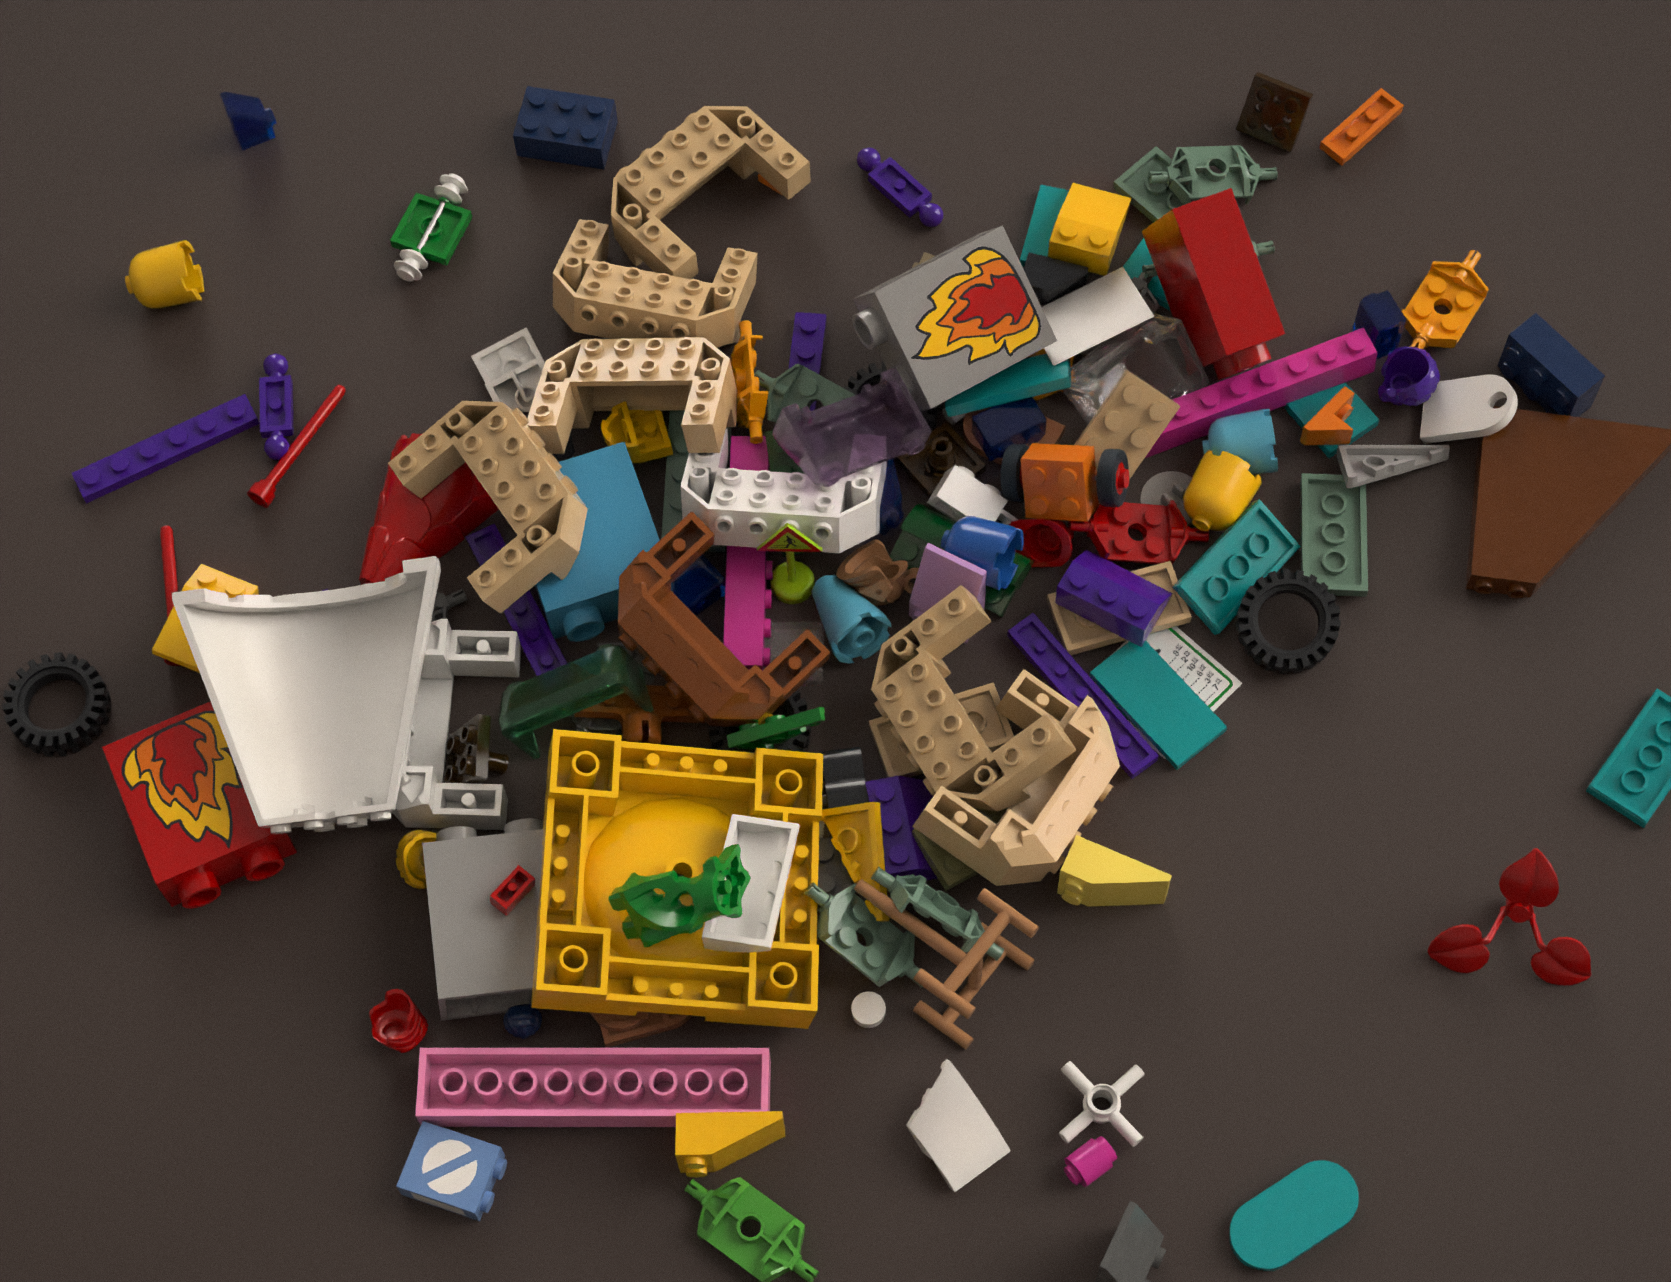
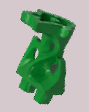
M739 844L726 847L718 858L717 856L708 858L703 864V872L693 878L679 877L675 870L646 877L640 876L635 872L632 873L625 884L615 888L609 896V902L613 910H627L629 914L622 922V930L626 938L641 939L644 947H650L678 934H691L702 928L704 922L717 917H741L743 914L741 899L751 877L742 865ZM654 889H662L665 894H657ZM682 894H688L692 897L693 903L685 906L679 898Z

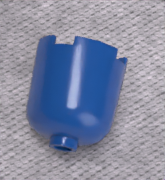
M966 516L959 519L952 526L951 530L944 532L941 548L986 570V586L997 590L1001 588L1006 589L1018 568V565L1014 564L1013 560L1016 550H1023L1024 534L1023 530L976 516Z

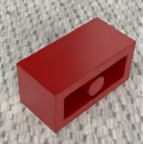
M518 865L490 895V903L507 916L535 886V878Z

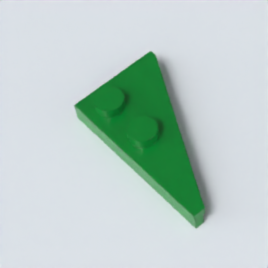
M817 707L785 717V715L770 716L765 718V724L761 725L759 723L741 725L738 732L727 735L728 747L756 750V748L773 749L774 744L784 743L790 738L806 732V726H817L825 721L824 707Z

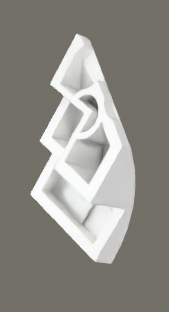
M526 327L471 356L486 383L484 385L493 402H503L510 409L518 408L521 412L530 411L545 364Z
M947 1059L940 1066L942 1071L933 1087L926 1090L920 1107L914 1111L906 1126L921 1151L934 1161L949 1188L956 1192L1011 1150L971 1088L951 1061Z

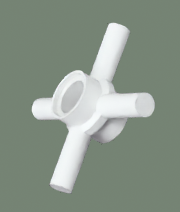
M1071 1061L1061 1068L1062 1073L1084 1095V1110L1059 1132L1060 1137L1066 1143L1074 1139L1091 1122L1099 1124L1110 1122L1133 1147L1143 1139L1142 1135L1119 1112L1121 1107L1120 1096L1145 1075L1138 1065L1135 1064L1111 1086L1108 1084H1097L1094 1086ZM1098 1097H1103L1110 1102L1111 1107L1107 1110H1099L1093 1105L1092 1101Z

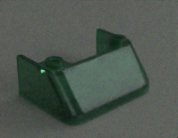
M605 644L597 648L596 652L527 681L509 684L501 695L498 723L504 737L533 759H537L540 757V753L533 732L535 729L622 693H626L645 711H653V706L640 664L623 648L614 644Z

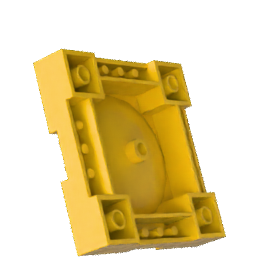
M553 729L548 751L542 839L543 852L531 1008L636 1016L637 1011L704 1016L705 1021L808 1029L818 1009V904L804 893L811 883L814 882L818 886L823 754L756 748L755 753L628 742L621 741L622 735ZM732 814L791 822L800 825L771 951L727 952L705 949L702 940L704 925L691 934H678L650 947H644L641 939L626 938L622 930V922L629 914L627 910H613L609 902V896L615 888L623 886L632 873L635 872L640 876L646 877L675 870L677 874H682L687 878L698 876L703 872V864L708 858L713 856L718 858L723 852ZM654 889L657 894H665L662 889ZM682 894L679 898L685 906L693 903L692 897L688 894Z

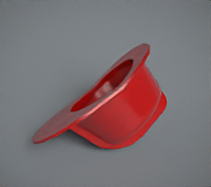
M1021 519L1008 524L1023 530V550H1016V552L1034 560L1031 567H1059L1069 561L1072 554L1071 540L1074 537V531H1069L1063 521L1053 519Z

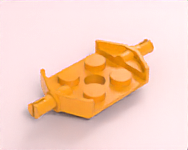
M1470 250L1462 263L1432 262L1426 277L1405 310L1403 309L1400 314V323L1413 337L1410 347H1417L1419 349L1427 348L1428 346L1455 348L1485 300L1489 290L1474 271V267L1481 259V254L1478 251L1474 256L1475 250ZM1444 305L1450 310V313L1445 315L1439 314L1435 311L1434 307Z
M745 320L739 323L740 338L734 346L730 362L737 387L738 427L749 428L750 442L752 444H759L763 442L762 425L766 411L768 391H759V378L754 377V369L757 362L754 346L756 341L763 339V336L752 335V323Z

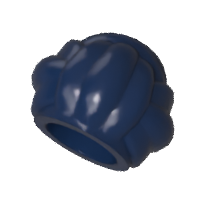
M531 1004L515 1005L508 1008L503 1017V1024L507 1032L513 1034L514 1037L527 1039L540 1029L542 1015L537 1008H531Z

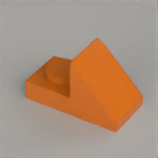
M1344 386L1303 427L1300 442L1303 445L1349 444L1353 429L1344 421L1353 411L1351 405L1355 393Z

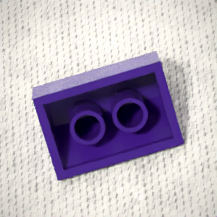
M1086 550L1072 561L1057 585L1055 603L1142 647L1173 593Z
M893 776L865 782L868 802L880 803L885 871L893 877L913 874L915 876L922 875L926 878V881L937 879L911 833L915 829L912 826L933 798V795L924 785L923 780Z

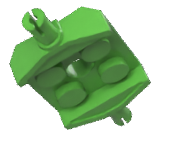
M741 1177L728 1181L715 1191L712 1189L708 1191L696 1182L695 1179L689 1182L690 1186L687 1185L684 1191L701 1202L703 1206L697 1230L699 1239L707 1241L757 1278L758 1282H771L789 1271H794L807 1282L814 1281L819 1271L801 1260L802 1255H800L805 1224ZM753 1219L760 1223L761 1230L756 1236L747 1237L741 1233V1225L746 1220Z

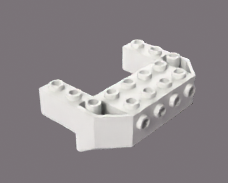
M728 429L725 430L720 453H689L681 482L682 519L692 511L715 534L713 545L757 548L787 523L822 547V552L841 553L879 534L880 504L887 470V439L855 437L847 477L830 474L814 475L799 472L785 473L767 470L727 469L729 461Z
M439 619L431 622L397 803L393 813L405 827L449 828L467 826L483 830H504L508 798L503 784L443 782L454 676L519 677L521 645L516 631L451 630L448 619Z

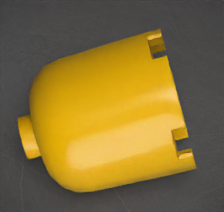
M183 240L138 253L130 262L129 275L125 276L128 292L130 294L134 293L136 299L143 306L151 309L201 301L202 297L199 293L204 292L203 276L200 264L194 265L189 254L195 252L190 242Z
M1211 450L1204 454L1183 496L1184 510L1193 520L1192 523L1195 527L1202 531H1226L1239 519L1262 484L1260 475L1254 477L1248 471L1251 466L1248 462L1226 451H1222L1220 456L1213 455Z

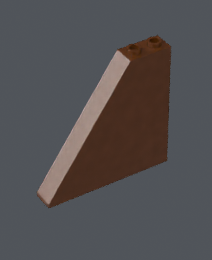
M1517 409L1512 420L1503 429L1492 435L1478 437L1465 589H1472L1480 594H1507L1509 597L1516 599L1531 598L1671 451V429Z

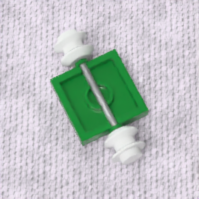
M452 173L441 175L440 183L442 185H437L434 188V193L439 200L416 192L390 239L391 246L401 250L399 255L403 261H395L394 268L397 271V275L403 280L409 282L420 280L422 273L419 269H426L428 267L426 259L448 265L472 219L470 210L455 206L462 203L460 195H464L468 191L465 181L460 176Z

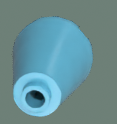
M825 575L816 581L812 589V595L834 656L840 662L849 664L854 663L852 658L862 656L863 659H866L880 650L881 645L890 636L887 630L888 626L891 627V622L887 616L836 575Z

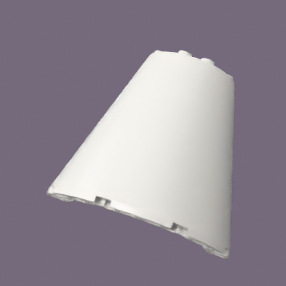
M436 556L402 561L403 572L385 578L383 582L334 590L275 597L271 595L243 594L236 595V597L229 598V600L226 593L211 591L205 588L172 593L174 607L259 827L270 828L271 834L292 832L291 828L304 827V830L314 829V832L335 830L334 824L347 825V828L367 826V819L371 821L391 819V814L395 812L441 573L440 561Z

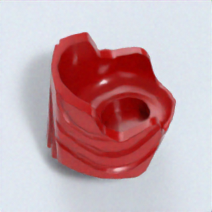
M402 989L386 991L385 1000L374 1006L369 1012L373 1038L383 1046L401 1053H406L416 1047L428 1030L427 1027L429 1025L426 1018Z

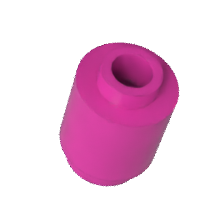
M1099 1136L1096 1140L1091 1138L1064 1159L1067 1166L1063 1170L1074 1185L1077 1186L1080 1183L1082 1186L1087 1187L1113 1167L1112 1163L1117 1160V1155L1112 1146L1102 1136Z

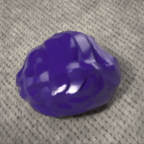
M1404 346L1396 348L1393 352H1389L1388 358L1381 368L1384 382L1378 388V394L1382 402H1390L1394 405L1418 406L1428 401L1440 381V372L1436 361L1432 359L1426 350L1417 347Z

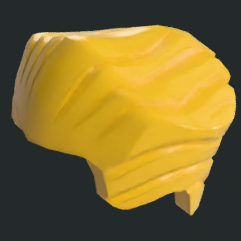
M414 830L404 835L398 843V849H396L397 858H395L397 869L400 870L401 878H404L405 883L413 888H427L422 843L436 841V833Z

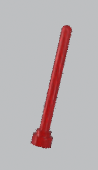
M337 385L334 387L265 480L261 479L259 482H254L247 492V495L253 502L264 508L269 507L275 499L276 485L346 393L344 386Z
M165 525L160 529L168 618L174 607L172 593L178 592L173 529ZM164 659V662L167 665L181 666L179 664Z

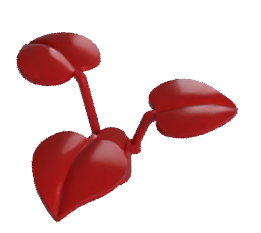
M1534 848L1525 857L1511 864L1501 874L1499 887L1506 898V906L1500 907L1499 915L1486 937L1482 938L1480 929L1475 925H1456L1435 937L1427 949V953L1432 959L1448 969L1460 973L1477 971L1483 968L1489 960L1490 953L1485 945L1492 941L1505 916H1508L1516 923H1523L1527 920L1530 922L1537 946L1541 950L1531 957V967L1539 978L1555 985H1574L1592 976L1589 951L1580 941L1572 937H1557L1552 939L1546 946L1542 940L1536 922L1534 906L1546 907L1553 903L1559 893V883L1551 863L1538 848Z

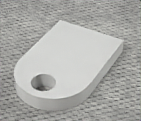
M1489 374L1439 381L1435 392L1431 394L1428 401L1423 403L1420 439L1424 444L1492 435L1507 426L1514 417L1518 406L1517 394L1509 382L1498 375ZM1507 398L1506 403L1502 407L1493 408L1499 399Z

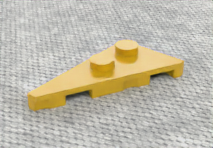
M868 802L823 809L820 821H824L833 837L831 842L835 849L841 853V860L853 882L858 883L863 879L887 896V888L871 879L878 867L885 871L880 803ZM864 901L870 913L876 917V921H889V916L876 908L870 901Z

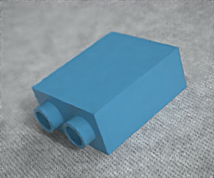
M625 442L559 462L562 466L560 469L561 473L564 476H568L579 490L576 493L588 510L580 551L567 577L561 580L550 572L535 585L554 639L567 635L570 641H585L600 634L605 628L604 623L618 619L619 576L643 549L647 553L660 541ZM672 582L671 591L675 594L674 585Z

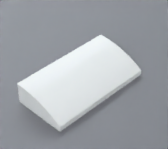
M732 814L724 849L731 845L739 844L742 865L748 871L751 879L741 899L743 913L741 917L730 918L721 916L705 922L702 933L705 949L727 952L771 951L800 828L799 824Z

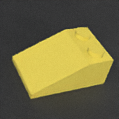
M1076 835L1060 870L1057 894L1062 895V899L1070 904H1083L1088 907L1164 904L1172 875Z

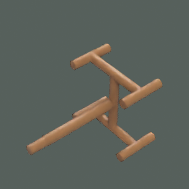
M861 879L854 888L857 893L957 966L944 983H941L922 968L916 973L913 980L945 1002L949 1007L941 1015L920 1000L914 1007L913 1012L966 1050L974 1038L954 1025L955 1020L960 1014L966 1019L972 1016L976 1007L970 1004V1001L1006 956L1026 971L1031 968L1035 961L1000 934L1010 923L1032 938L1038 931L1039 926L984 888L977 900L998 915L989 926L983 922L981 923L985 932L966 954L906 909L902 913L899 912L891 898ZM993 943L1004 948V952L998 961L988 956L983 962L984 954ZM968 976L967 984L959 994H956L955 991Z

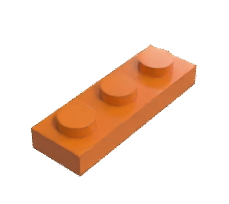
M1380 88L1321 141L1319 148L1343 166L1400 115L1404 105Z

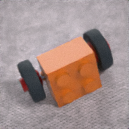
M1032 443L1029 447L1024 444H1011L1004 452L1001 465L1003 496L1008 501H1024L1026 518L1088 522L1099 506V502L1105 507H1120L1123 504L1130 479L1127 455L1120 449H1105L1101 454L1096 471L1094 446Z

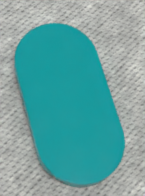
M1318 1160L1304 1164L1243 1204L1235 1212L1229 1227V1243L1233 1253L1238 1260L1250 1268L1263 1271L1281 1269L1350 1222L1359 1203V1192L1355 1180L1346 1169L1334 1162Z

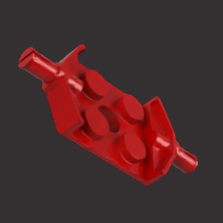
M1171 500L1167 506L1123 502L1120 507H1105L1100 504L1088 522L1068 521L1069 531L1087 532V537L1091 538L1100 557L1112 561L1150 564L1171 561L1173 565L1181 549L1189 541L1208 542L1209 531H1202L1198 528L1187 526V522L1174 500ZM1136 529L1140 531L1143 535V540H1133L1129 536L1128 530Z

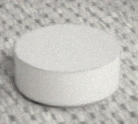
M867 991L860 993L852 1002V1017L861 1027L873 1028L878 1026L884 1020L886 1014L883 998L875 992Z

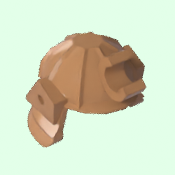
M875 539L851 553L838 567L836 576L843 580L844 583L851 585L870 603L880 606L893 603L899 599L904 589L912 594L914 584L909 580L917 577L919 568L907 570L909 565L907 561H893L885 545L880 540Z

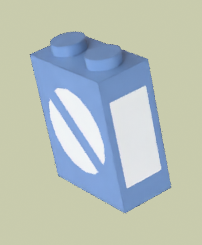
M422 1121L396 1187L403 1196L480 1221L483 1212L488 1213L491 1209L495 1193L491 1191L496 1179H502L507 1167V1160L504 1159L505 1154L500 1146Z

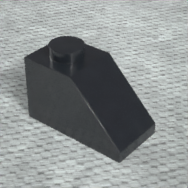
M1029 252L1024 271L1040 305L1045 306L1087 285L1089 267Z

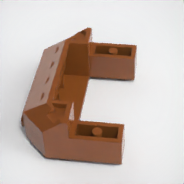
M691 511L647 553L643 549L619 576L618 629L621 636L618 639L630 652L636 649L643 656L644 659L641 662L652 675L655 676L659 673L667 681L664 685L665 688L677 700L682 697L690 705L687 710L699 723L705 720L710 726L739 727L749 723H759L760 725L765 718L769 717L829 660L831 652L806 629L763 671L756 664L748 670L671 591V583L714 544L715 534Z

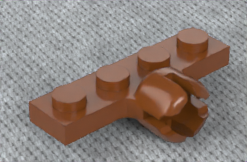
M576 681L573 687L574 717L618 720L622 727V741L661 744L662 722L699 723L687 710L690 705L682 697L677 700L665 686Z

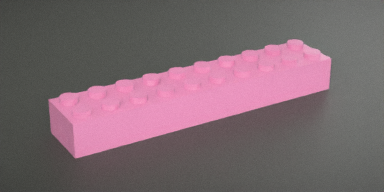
M420 1048L415 1116L420 1125L422 1121L440 1127H676V1113L770 1111L769 1048Z

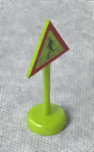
M788 523L757 547V551L786 552L787 561L774 569L773 580H770V586L774 596L781 602L798 604L810 597L815 586L813 572L807 565L795 561L794 552H822L823 548Z

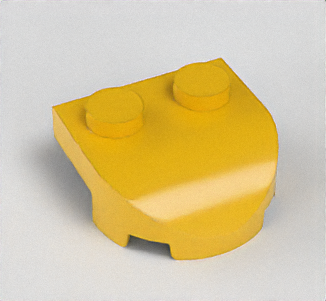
M624 401L612 407V414L606 420H602L601 430L606 444L611 446L625 442L632 463H642L673 455L661 411L629 410L627 402Z

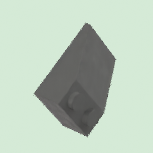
M1132 1201L1129 1202L1104 1255L1095 1282H1151L1146 1279L1151 1266L1158 1269L1166 1253V1249L1161 1247L1164 1235L1142 1209Z

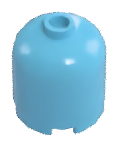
M1270 409L1224 416L1216 419L1211 424L1208 430V440L1202 441L1204 454L1211 450L1213 455L1220 456L1222 451L1236 455L1251 465L1248 471L1252 475L1278 472L1277 457L1275 458L1273 445L1276 442Z

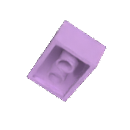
M928 543L924 549L909 601V616L914 621L960 585L972 593L985 610L987 571Z

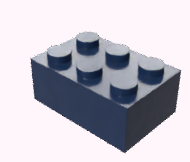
M527 86L513 133L517 156L604 170L618 121L615 100Z
M1537 313L1533 314L1508 335L1497 365L1506 378L1513 380L1520 386L1524 394L1530 400L1536 401L1546 413L1574 417L1581 416L1592 407L1605 377L1600 370Z

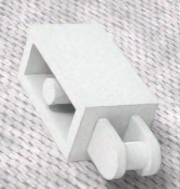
M954 465L947 470L927 501L928 504L956 522L966 516H976L994 522L998 519L1002 524L1006 525L1018 520L1003 509L1008 500L1001 496V492L997 488L989 484L984 485L974 478L975 475L972 471L962 466Z

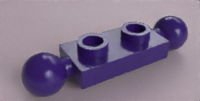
M871 147L864 148L858 153V166L862 170L870 172L868 174V181L909 218L919 212L920 221L927 227H936L942 222V208L935 203H929L932 200V193L895 160L889 157L881 163L879 152Z
M274 353L268 355L263 363V369L269 377L259 378L260 434L262 438H268L264 445L266 455L273 460H280L290 447L289 442L283 436L294 435L293 380L291 375H285L288 370L286 358L281 354Z

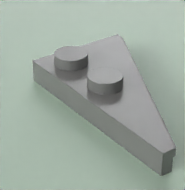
M1338 445L1337 459L1346 488H1354L1446 461L1449 458L1450 448L1449 445Z

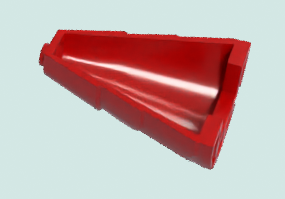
M412 433L410 438H407L405 434L401 435L391 451L389 462L422 434ZM466 462L422 499L403 486L388 464L383 490L379 494L374 525L369 529L359 577L361 585L383 582L385 578L402 573V561L432 556H436L438 559L462 542L465 536L499 510Z

